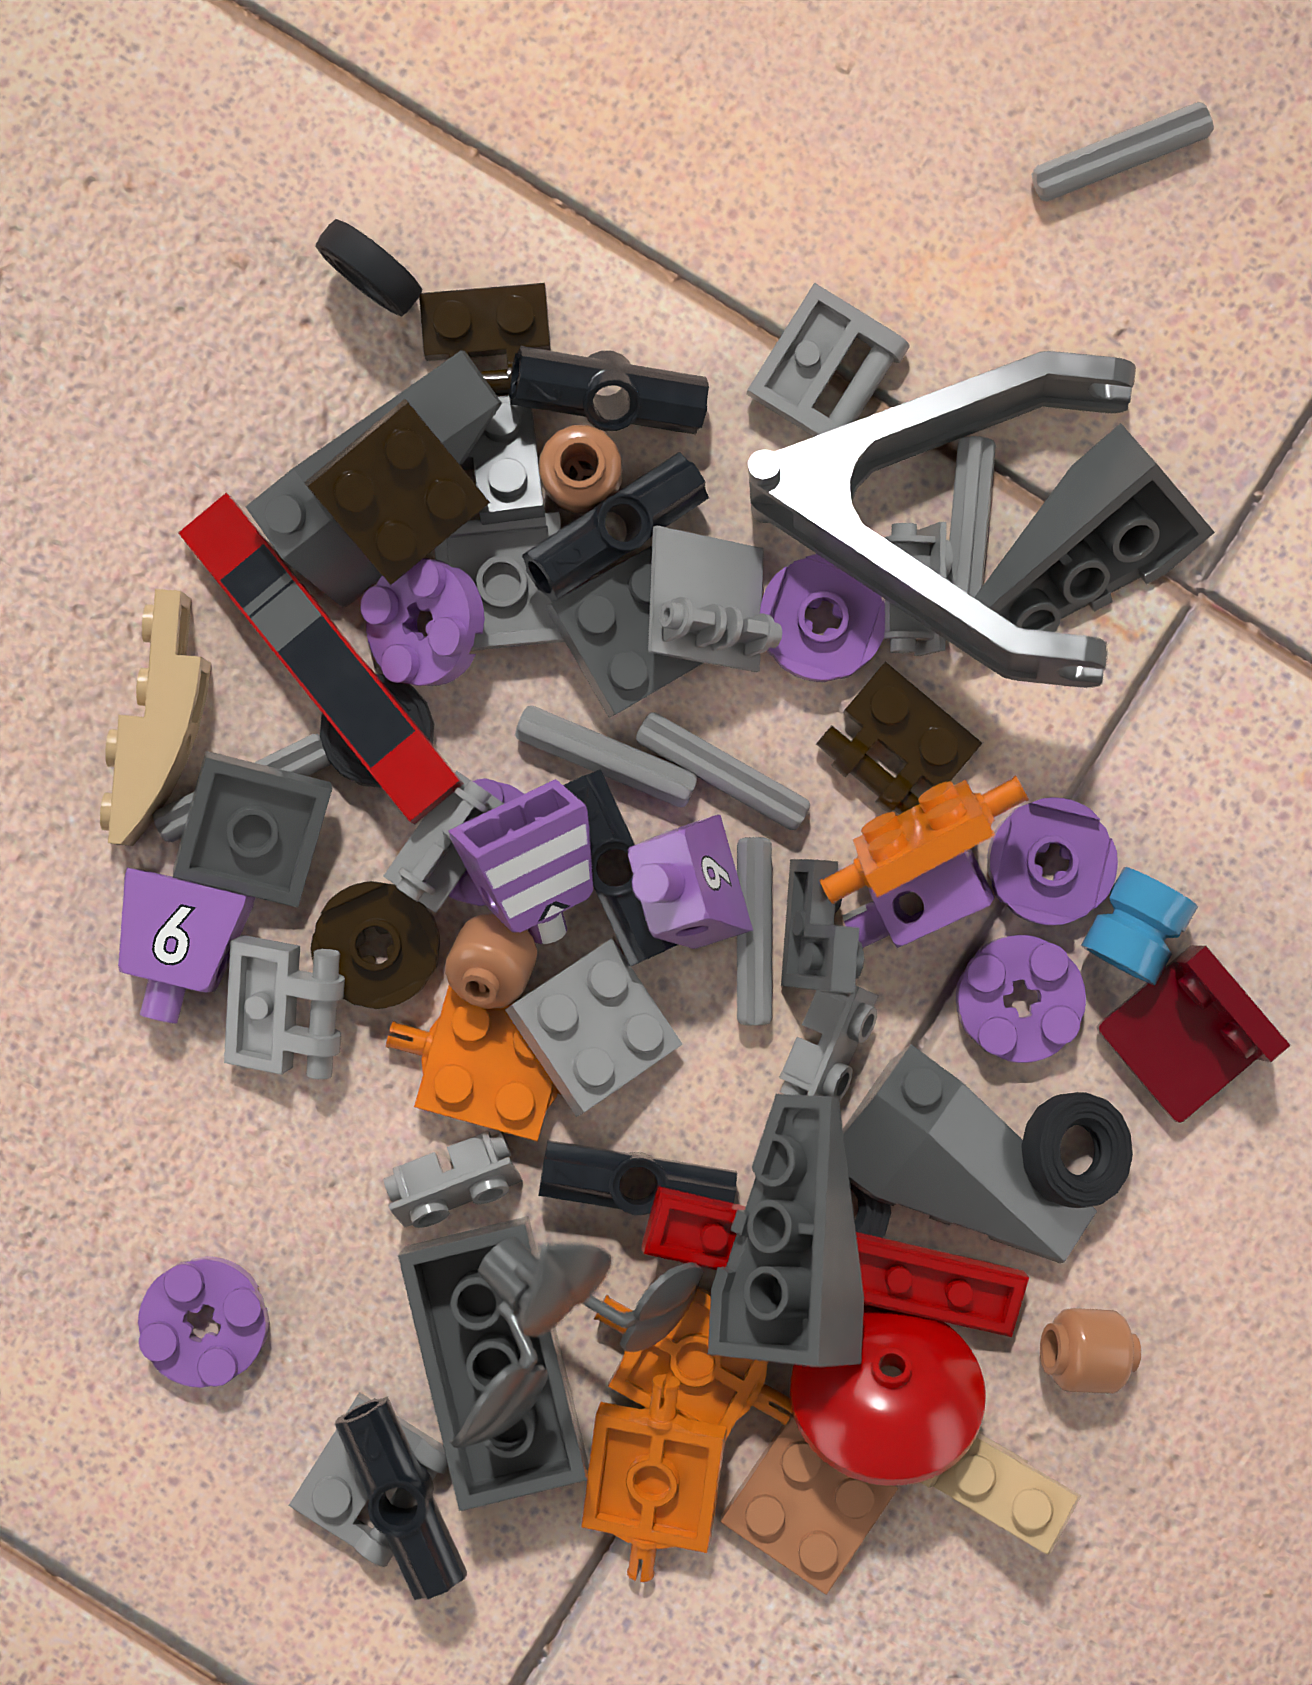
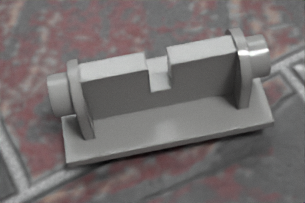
M938 522L918 530L917 524L914 523L892 524L891 536H886L885 539L946 579L951 571L953 562L952 545L949 540H946V522ZM885 599L884 640L890 641V652L915 653V656H923L945 651L946 639Z
M457 770L455 773L464 784L459 788L457 787L450 796L422 819L383 876L395 884L403 893L415 901L421 902L435 913L440 909L467 870L450 839L448 830L504 804Z
M856 985L855 993H850V995L849 993L816 990L802 1025L822 1033L818 1045L796 1037L785 1066L779 1078L785 1080L780 1092L789 1095L839 1097L840 1101L851 1082L852 1068L849 1064L858 1043H864L868 1039L875 1026L877 1009L874 1005L879 995Z
M485 1131L482 1134L447 1147L454 1169L444 1173L438 1155L435 1152L394 1167V1175L383 1178L388 1196L393 1202L388 1204L390 1211L404 1227L413 1225L414 1227L422 1228L443 1221L449 1216V1210L471 1201L475 1204H485L505 1196L509 1192V1186L520 1183L523 1180L509 1158L511 1151L504 1133L500 1132L491 1136L489 1131Z

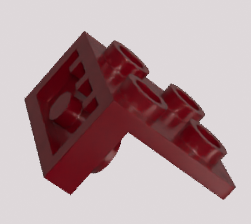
M1190 945L1164 968L1156 985L1144 984L1097 1025V1031L1170 1118L1178 1123L1184 1122L1255 1060L1272 1062L1291 1046L1210 949L1204 945Z

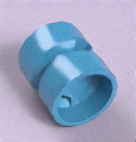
M1124 867L1110 891V903L1115 909L1113 914L1097 915L1081 946L1125 973L1148 984L1156 985L1172 955L1167 944L1164 942L1165 939L1178 938L1181 932H1185L1198 906L1192 900L1162 882L1137 870Z

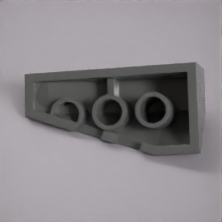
M460 351L299 463L246 506V509L280 557L342 608L349 606L370 587L377 584L382 575L304 482L404 399L410 403L454 459L462 466L502 404L465 351Z
M1120 423L1069 468L974 598L1020 629L1056 632L1062 618L1087 605L1094 612L1113 602L1111 593L1139 578H1142L1148 584L1167 574L1215 532L1158 464Z
M912 1044L889 1061L843 1128L849 1182L870 1198L891 1206L898 1204L930 1215L929 1219L947 1225L953 1223L988 1235L990 1240L1060 1264L1065 1262L1097 1213L1093 1206L1068 1208L1048 1201L1032 1186L1024 1169L1021 1146L1023 1139L963 1082Z
M776 1094L752 1164V1170L756 1178L745 1210H737L731 1231L737 1233L727 1265L726 1267H718L711 1288L708 1354L816 1367L861 1364L864 1293L839 1097Z

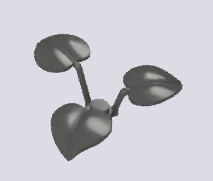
M510 1237L501 1241L485 1256L479 1267L478 1274L503 1299L497 1311L508 1321L520 1348L521 1358L518 1364H512L504 1368L491 1381L479 1397L455 1439L449 1441V1443L454 1448L492 1439L511 1428L529 1412L539 1398L548 1378L547 1370L542 1365H535L537 1355L529 1337L538 1336L552 1330L574 1309V1306L583 1304L616 1325L627 1328L620 1341L621 1347L627 1352L642 1351L665 1338L682 1320L695 1297L704 1271L696 1263L691 1262L671 1268L649 1286L638 1301L634 1311L620 1312L592 1296L605 1280L612 1265L611 1256L603 1248L583 1243L540 1244L537 1259L518 1238Z

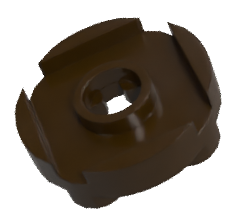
M368 881L357 883L341 890L326 903L320 913L321 916L316 922L315 932L312 935L310 947L312 961L314 959V951L318 949H331L340 953L339 974L345 978L344 997L342 999L353 1005L383 1009L401 1004L414 997L424 988L438 966L440 934L432 912L421 902H417L403 893L394 884ZM373 926L379 934L390 933L394 943L386 949L388 959L378 964L377 959L373 955L363 958L358 946L366 942L364 931Z

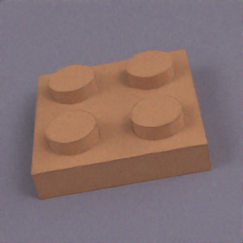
M790 1412V1419L785 1425L782 1424L721 1514L720 1522L827 1595L899 1488L898 1486L876 1485L853 1479L829 1466L804 1440L797 1427L793 1413Z

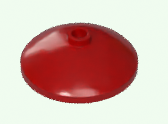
M864 1305L861 1364L822 1367L794 1364L791 1375L790 1399L794 1419L804 1440L829 1466L853 1479L866 1483L900 1486L919 1483L938 1476L955 1465L968 1452L982 1424L986 1404V1390L980 1365L971 1348L945 1322ZM885 1366H893L898 1368L902 1374L897 1377H889L883 1374L880 1369Z

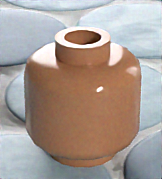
M572 425L557 431L545 443L539 457V475L547 496L558 507L571 513H586L603 500L618 492L622 483V460L615 442L604 431L589 425ZM581 465L589 466V467L592 468V469H591V470H583V468L581 467ZM573 469L578 474L575 481L570 478Z
M480 914L468 920L459 931L446 959L445 974L449 985L460 998L478 1007L486 1009L504 1008L515 1003L524 992L536 965L537 947L534 938L527 930L511 932L494 914Z
M1070 1308L1062 1310L1055 1317L1053 1323L1045 1326L1040 1341V1359L1044 1371L1048 1375H1052L1054 1382L1063 1391L1116 1393L1127 1383L1131 1372H1135L1138 1369L1141 1361V1345L1137 1335L1131 1333L1127 1320L1117 1311Z

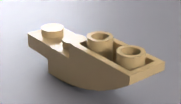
M155 589L154 605L146 604L143 610L142 639L143 642L150 643L148 668L141 667L138 673L136 699L139 706H145L144 717L118 715L117 729H110L107 735L105 760L107 767H114L112 793L105 792L102 797L100 826L101 830L109 831L108 843L133 846L153 823V813L162 808L172 794L187 764L199 731L207 698L211 662L199 656H187L192 598L179 590Z
M978 1433L968 1452L955 1465L938 1476L920 1482L928 1488L935 1487L1046 1555L1051 1554L1081 1498L1080 1494L1028 1464L1029 1461Z

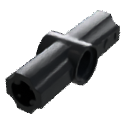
M520 346L519 351L515 353L512 365L509 400L510 405L587 417V420L595 428L604 431H619L632 424L696 435L698 429L702 428L706 416L709 384L707 378L703 376L632 365L625 356L615 351H599L584 357ZM607 386L621 387L617 393L610 396L596 394L600 389Z
M681 452L674 454L522 554L526 565V572L539 591L543 592L551 602L556 601L626 553L641 547L653 536L654 526L667 527L708 500L709 496L705 487L706 481L693 462L687 460ZM608 512L616 513L624 520L627 527V535L624 542L614 539L608 533L605 526V518Z
M599 769L564 784L565 788L586 805L593 887L629 966L636 965L677 946L678 944L655 938L650 933L641 900L633 891V876L627 883L617 887L608 886L598 876L597 866L602 855L612 850H620L628 854L629 847L635 845L602 770Z
M547 1140L538 1196L621 1209L632 1215H646L651 1213L658 1186L734 1203L738 1173L735 1170L656 1158L643 1152L625 1153ZM633 1167L647 1168L655 1175V1187L650 1195L643 1199L634 1200L628 1198L620 1190L622 1175Z
M389 1398L372 1399L338 1417L334 1425L369 1499L368 1513L370 1521L378 1531L385 1535L414 1600L423 1598L429 1600L448 1592L453 1586L466 1578L467 1570L433 1497L434 1485L432 1477L425 1467L418 1464ZM393 1488L406 1489L415 1497L417 1505L407 1509L398 1508L388 1500L386 1491Z

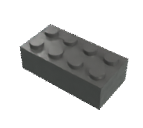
M529 1216L408 1245L398 1254L459 1511L586 1481L588 1476L589 1463L556 1327L544 1334L529 1337L537 1355L535 1365H542L548 1372L546 1384L529 1412L511 1428L492 1439L454 1448L449 1443V1441L455 1439L479 1397L491 1381L504 1368L512 1364H518L520 1361L521 1351L509 1323L497 1311L503 1299L479 1276L478 1271L485 1256L497 1244L510 1237L518 1238L538 1259Z

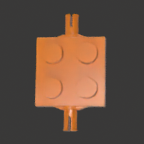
M1016 775L982 795L980 792L973 793L966 779L956 785L951 781L940 783L919 797V805L896 816L895 812L882 814L865 824L861 829L862 835L853 839L858 854L857 858L853 859L854 863L824 879H820L822 888L832 905L865 886L872 888L878 898L995 836L991 828L992 823L995 821L994 817L1024 801H1029Z
M449 985L441 1014L429 1032L399 1024L396 1021H393L389 1030L391 1033L412 1038L413 1041L410 1042L388 1035L386 1048L390 1047L422 1056L423 1077L415 1101V1108L538 1142L546 1111L557 1098V1095H561V1093L505 1011L512 1004L504 1008L486 1009L478 1007L460 998Z
M699 1286L688 1311L678 1325L665 1338L647 1349L638 1352L624 1351V1355L608 1383V1387L650 1409L653 1388L652 1380L654 1376L667 1374L664 1398L671 1375L675 1376L680 1380L675 1413L686 1419L726 1426V1439L735 1422L747 1413L752 1406L780 1421L783 1425L790 1419L789 1412L793 1413L790 1397L764 1384L769 1361L708 1354L711 1293ZM608 1295L602 1301L620 1312L633 1311L613 1300ZM598 1313L594 1316V1320L604 1323L623 1335L627 1328L616 1325Z
M667 1374L656 1375L652 1380L653 1388L650 1409H636L600 1402L595 1415L581 1527L611 1533L625 1542L631 1543L627 1576L636 1581L641 1568V1561L643 1560L640 1582H648L654 1578L657 1549L679 1547L707 1553L712 1537L727 1433L726 1426L686 1419L676 1414L680 1380L671 1375L664 1398Z

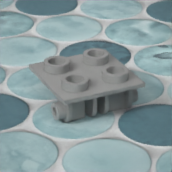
M654 526L648 653L759 672L760 653L767 651L769 648H776L782 638L781 625L775 623L772 616L763 613L759 614L762 602L764 548L662 526Z

